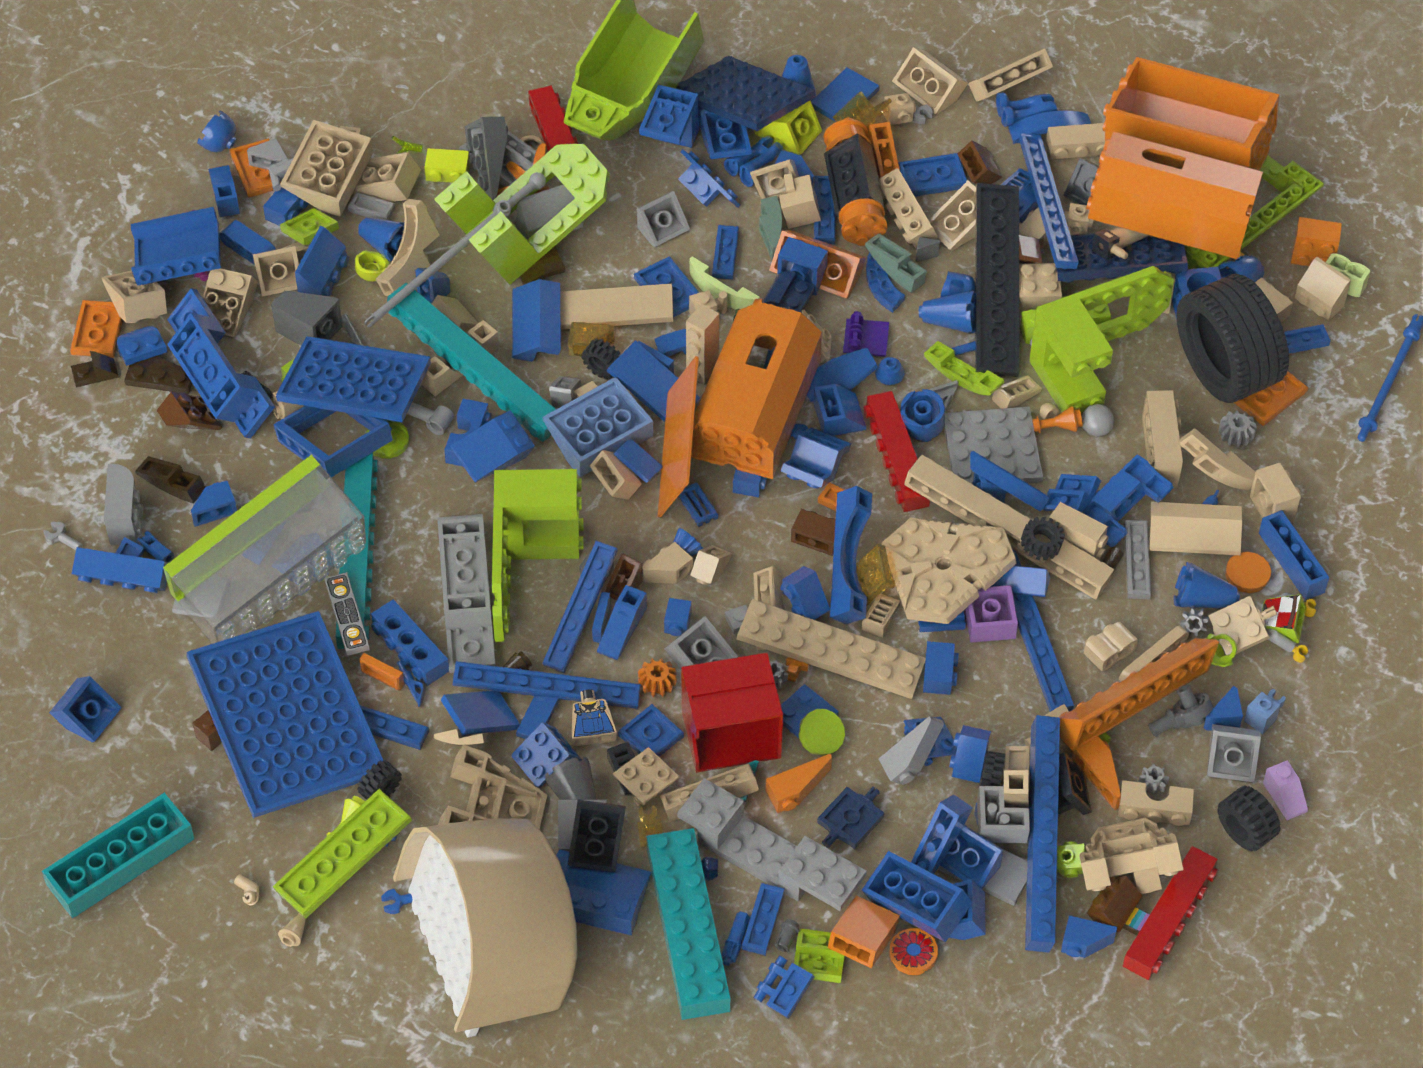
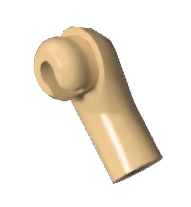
M239 874L235 878L234 884L244 890L243 901L247 905L256 904L259 900L258 884Z

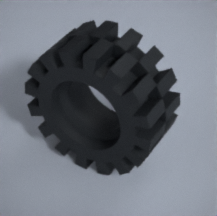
M595 339L582 352L581 358L584 360V365H588L586 368L588 370L591 369L594 375L597 373L600 378L611 379L613 376L607 372V369L619 357L620 352L619 350L615 351L616 347L614 345L611 347L608 341L604 343L603 339Z
M1035 517L1033 521L1029 520L1021 536V546H1025L1023 549L1025 553L1030 551V557L1036 555L1037 560H1040L1041 557H1043V561L1048 560V557L1053 559L1055 555L1059 554L1064 542L1065 534H1063V528H1058V522L1053 524V519L1049 518V521H1045L1046 517H1041V520ZM1034 535H1044L1048 537L1051 542H1041L1037 540Z
M987 750L980 786H1000L1006 754Z
M380 760L377 765H372L371 770L368 769L366 771V775L361 777L362 781L358 783L359 787H357V790L366 800L378 789L390 798V794L396 791V787H399L402 774L388 761Z

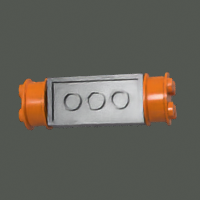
M848 117L833 123L824 132L823 139L827 146L824 157L835 214L842 225V236L850 243L865 246V243L877 234L883 236L886 233L887 221L884 218V203L873 149L868 138V128L863 122Z

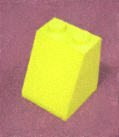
M811 101L806 102L762 129L754 130L755 135L761 138L766 136L772 137L773 144L779 142L783 149L801 155L822 132Z

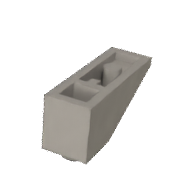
M929 716L879 758L891 782L901 785L907 784L921 771L944 726L942 720Z

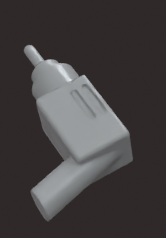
M286 158L268 167L274 191L281 189L280 181L284 178L293 158L289 160Z

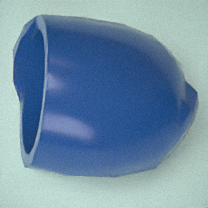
M1242 252L1239 253L1238 259H1235V262H1223L1218 266L1220 275L1224 277L1231 274H1239L1256 282L1264 276V266H1262L1258 258L1252 255H1245Z

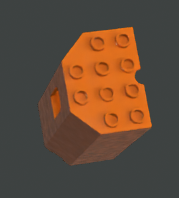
M1136 57L1133 64H1129L1126 76L1121 78L1118 90H1114L1111 102L1105 105L1103 115L1106 116L1103 125L1105 141L1106 139H1111L1113 132L1260 171L1269 154L1271 147L1269 144L1272 134L1275 133L1277 127L1280 94Z
M1117 132L1112 133L1111 139H1106L1099 159L1100 165L1091 186V196L1086 206V209L1090 210L1088 219L1238 259L1263 172Z
M762 302L738 310L694 414L691 458L721 466L732 464L737 470L770 479L774 478L821 360L822 331L805 315L792 309ZM753 346L770 350L775 347L767 369L746 364Z

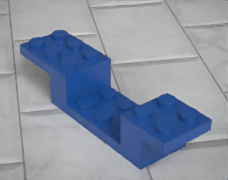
M191 288L167 319L176 332L167 345L215 419L235 422L243 436L251 439L275 406L256 377L236 373L218 346L219 341L226 332L198 290Z

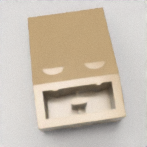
M220 268L210 270L203 299L226 332L225 335L235 338L253 302L258 281L251 275Z

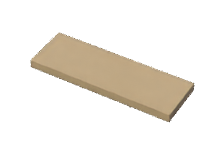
M672 284L560 291L561 330L673 322Z

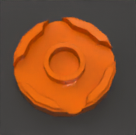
M1241 552L1240 555H1234L1229 559L1226 565L1225 576L1228 583L1236 586L1238 591L1255 593L1263 590L1270 582L1271 567L1264 557L1253 552Z

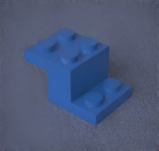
M811 427L798 435L791 458L783 463L781 472L786 473V476L790 479H800L807 482V485L812 488H822L835 479L842 455L849 452L852 443Z

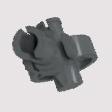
M1190 685L1178 688L1176 692L1181 700L1173 708L1166 709L1165 716L1148 724L1153 736L1157 737L1172 727L1178 730L1181 727L1189 728L1203 724L1206 716L1213 710V704L1209 695L1206 693L1193 694Z

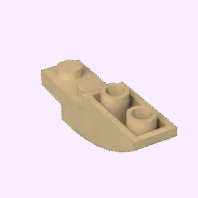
M1193 429L1181 437L1178 444L1195 457L1192 464L1202 472L1230 487L1246 491L1252 489L1255 471L1232 451L1224 454L1197 429Z

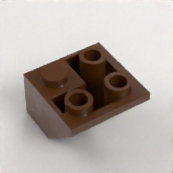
M170 392L157 409L166 426L184 429H222L221 424L215 419L201 396Z

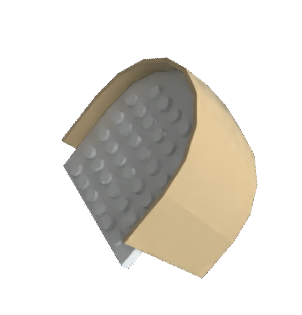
M517 818L476 820L413 828L403 845L393 879L396 882L412 878L408 890L413 899L412 909L414 914L419 917L422 934L427 937L429 952L436 959L437 971L444 979L446 994L451 996L453 1001V1010L458 1017L454 1027L455 1033L465 1031L468 1038L476 1036L479 1028L560 1009L574 975L578 955L577 928L571 895L563 870L546 836L530 820Z

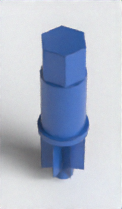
M740 911L736 914L728 939L725 941L721 956L722 960H724L723 964L726 966L736 962L742 947L741 943L750 920V916L747 913Z

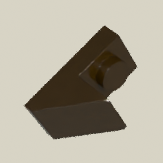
M90 351L92 361L71 366L76 387L119 378L114 358L94 351Z

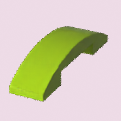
M939 341L924 352V357L939 372L951 381L957 380L959 386L981 395H991L1004 384V379L989 370L985 373L976 372L974 367L955 357L953 349Z

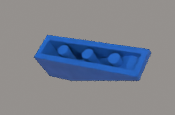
M954 794L941 801L911 863L935 874L963 829L973 807Z

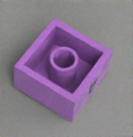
M1011 585L989 587L986 591L982 588L979 589V597L965 609L970 642L1016 639L1018 621Z

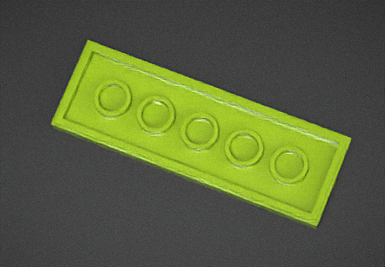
M378 789L274 884V890L306 919L412 821L411 816Z

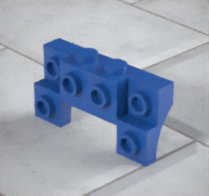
M1137 454L1116 475L1111 477L1110 481L1101 490L1095 493L1090 503L1081 513L1108 526L1106 534L1108 541L1106 544L1114 547L1128 534L1126 528L1119 524L1118 521L1145 495L1159 503L1174 487L1147 460Z

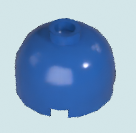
M221 110L219 111L220 116L215 114L203 129L202 134L205 135L203 140L199 138L197 144L210 152L217 153L222 152L226 148L231 149L237 140L234 137L236 125L233 119Z

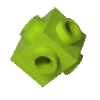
M1069 841L1057 846V871L1064 875L1065 878H1076L1078 874H1083L1079 855L1081 852H1086L1085 844Z

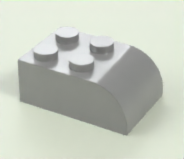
M108 464L104 523L110 545H120L124 537L136 543L138 535H142V524L139 522V517H143V504L140 503V492L136 490L133 475L128 468L119 464Z

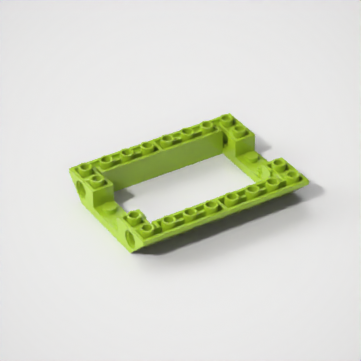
M1268 155L1260 169L1263 172L1262 178L1282 193L1250 216L1240 250L1324 187V183L1296 162L1291 161L1283 167ZM1184 245L1188 269L1218 267L1221 263L1231 258Z

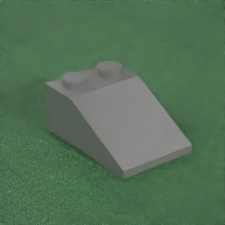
M706 616L698 620L664 648L680 669L683 666L738 657Z

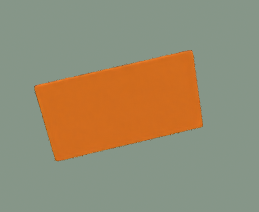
M698 356L694 357L667 394L662 455L663 468L661 469L658 517L660 518L689 484Z

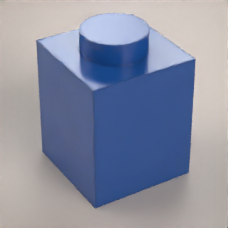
M669 598L664 619V633L680 636L689 629L692 601Z

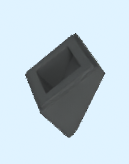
M919 237L916 262L938 257L940 240Z

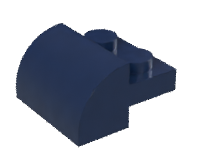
M783 271L776 276L763 302L802 313V310L805 309L815 291V285L797 279L796 272Z

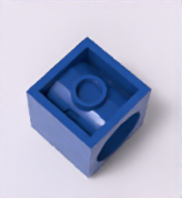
M1218 267L1188 269V271L1175 274L1172 295L1175 316L1178 304L1184 295L1224 278L1223 275H1220Z

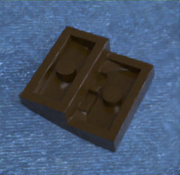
M554 246L520 276L523 285L539 279L545 280L546 277L565 272V266L556 247Z

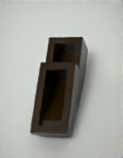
M150 456L135 471L138 476L162 491L193 504L206 487L199 475L183 471L181 465Z

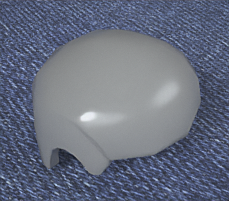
M1091 405L1081 416L1082 428L1089 435L1099 437L1106 435L1113 429L1114 416L1105 405Z

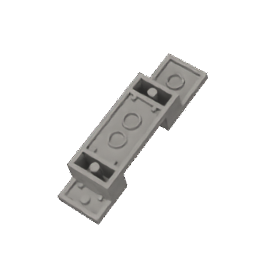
M483 514L440 517L437 521L449 673H454L456 661L495 666Z
M705 778L677 812L679 819L697 828V843L763 882L784 888V894L796 901H799L804 893L808 892L841 911L866 876V870L807 836H804L798 846L747 818L744 816V800Z

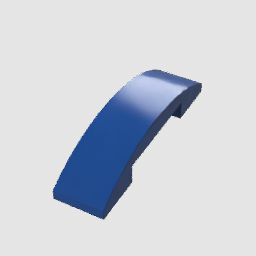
M1051 111L1021 119L1012 126H1009L1008 129L1013 144L1020 143L1021 133L1046 134L1048 127L1091 124L1088 114L1083 112Z

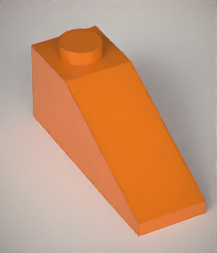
M890 122L870 124L867 127L869 131L868 138L872 145L878 178H881L891 171L899 169Z
M1098 736L1073 751L1072 760L1084 771L1085 776L1112 808L1117 810L1120 804L1121 793L1111 749L1105 740H1101Z
M831 754L766 779L765 791L777 813L794 809L809 795L831 770Z

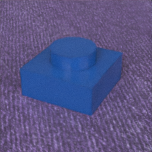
M124 537L116 553L142 557L146 548Z

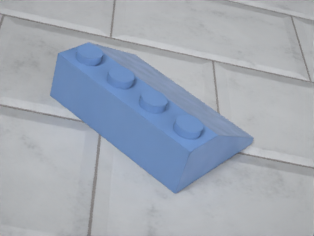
M616 377L542 417L569 465L573 469H577L579 477L592 471L590 464L602 450L615 452L629 439H632L639 445L653 437V420Z

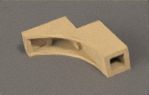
M408 199L403 203L405 223L401 244L392 262L376 278L385 296H389L404 283L409 284L414 280L417 268H428L430 266L428 256L423 250L440 234L436 229L435 222L427 212L426 205L421 200Z
M1006 746L1004 770L1005 808H1029L1030 746Z

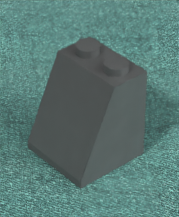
M284 290L271 304L275 331L302 346L306 336L330 340L343 327L340 303L336 297Z

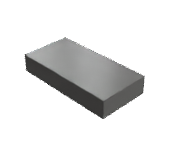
M357 192L348 206V210L351 213L364 217L389 220L395 210V203Z

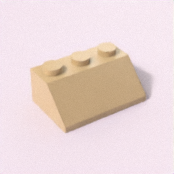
M915 47L912 48L892 80L894 84L922 105H929L936 115L956 102L968 82L925 50Z

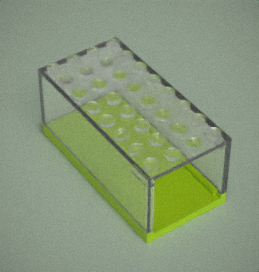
M311 454L165 565L163 569L170 593L212 644L255 631L262 623L266 625L271 622L275 617L274 614L282 609L284 611L293 604L292 600L300 595L302 597L311 590L310 586L314 583L324 581V578L329 576L328 572L332 569L342 567L350 555L353 553L357 555L365 548L364 516Z

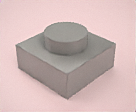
M746 605L725 612V618L733 634H737L748 610Z

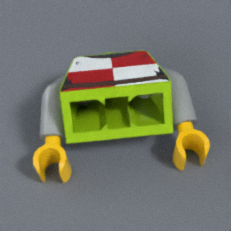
M1283 593L1275 598L1266 599L1263 603L1262 611L1274 606L1277 615L1265 620L1266 630L1270 636L1267 640L1289 653L1291 651L1294 652L1293 659L1296 662H1304L1306 659L1304 655H1307L1308 648L1305 645H1299L1298 647L1295 645L1300 642L1304 617H1313L1316 613V601L1309 599L1304 602L1301 595H1292L1290 593Z

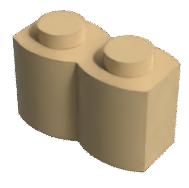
M1121 622L1109 624L1103 629L1102 633L1096 636L1092 635L1086 640L1084 654L1101 671H1105L1119 660L1133 653L1137 648L1138 639Z

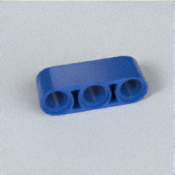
M234 220L220 232L221 241L252 264H254L253 254L277 250L272 243L237 220Z

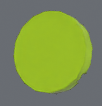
M387 421L392 428L391 435L393 440L374 451V456L390 459L405 452L410 439L407 428L401 422Z
M816 709L806 714L801 720L799 739L808 752L814 755L825 756L834 753L843 744L845 738L844 725L834 712L827 709Z

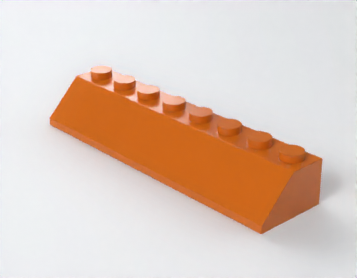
M1195 638L1188 643L1184 642L1173 652H1166L1156 662H1149L1142 670L1132 672L1125 680L1115 682L1108 690L1098 692L1091 700L1079 703L1074 710L1062 713L1059 716L1060 738L1072 751H1075L1176 691L1181 686L1208 672L1219 642L1216 639Z

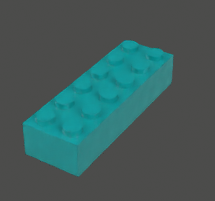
M164 792L42 870L46 886L73 919L193 841L192 826Z

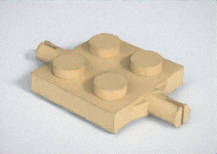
M1248 596L1208 616L1213 625V635L1226 634L1232 637L1237 644L1236 654L1270 638L1266 630L1265 620L1277 615L1274 606L1261 612L1255 606L1252 597ZM1219 639L1218 642L1223 647L1225 654H1231V643L1228 640Z

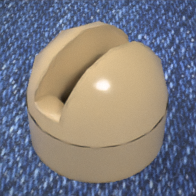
M1052 403L1041 405L1040 415L1043 419L1055 418L1059 414V409Z

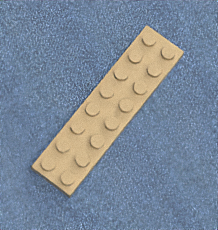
M754 599L750 602L737 635V640L910 699L913 698L926 658Z

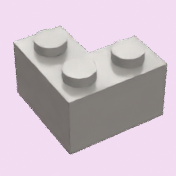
M979 786L977 797L978 834L992 843H1027L1030 830L1029 808H1004V786Z

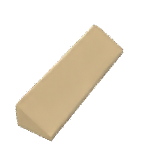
M774 566L754 572V599L783 609L782 591L780 590L782 585L781 573ZM756 646L757 650H766Z
M750 764L707 778L708 781L738 798L756 792L759 789ZM701 781L660 795L670 822L679 820L677 812Z

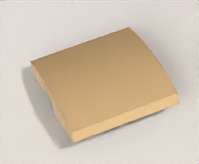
M459 729L434 734L435 739L451 744L471 745L489 742L488 733L464 737Z

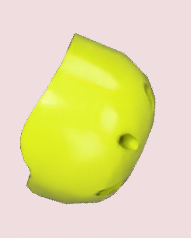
M362 251L355 258L356 273L363 280L370 282L376 281V278L389 266L387 258L373 251Z

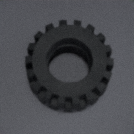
M1245 785L1238 788L1218 804L1217 813L1223 828L1232 840L1245 850L1247 849L1251 852L1259 850L1276 837L1281 830L1280 820L1271 803L1259 791L1250 786L1247 787Z

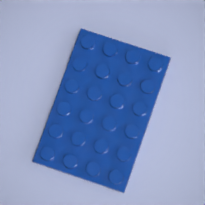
M306 336L276 394V398L279 402L403 422L431 364L430 356Z

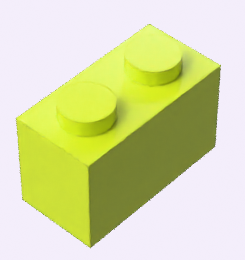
M427 149L425 161L426 181L453 183L464 172L467 171L469 173V151Z

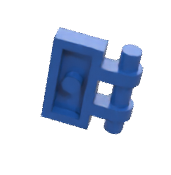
M779 955L775 963H771L768 969L770 971L764 981L759 982L756 987L758 990L753 998L762 1003L766 995L770 996L771 998L766 1005L789 1019L814 979V975L794 963L786 971L783 967L787 960ZM778 976L782 977L777 988H771Z

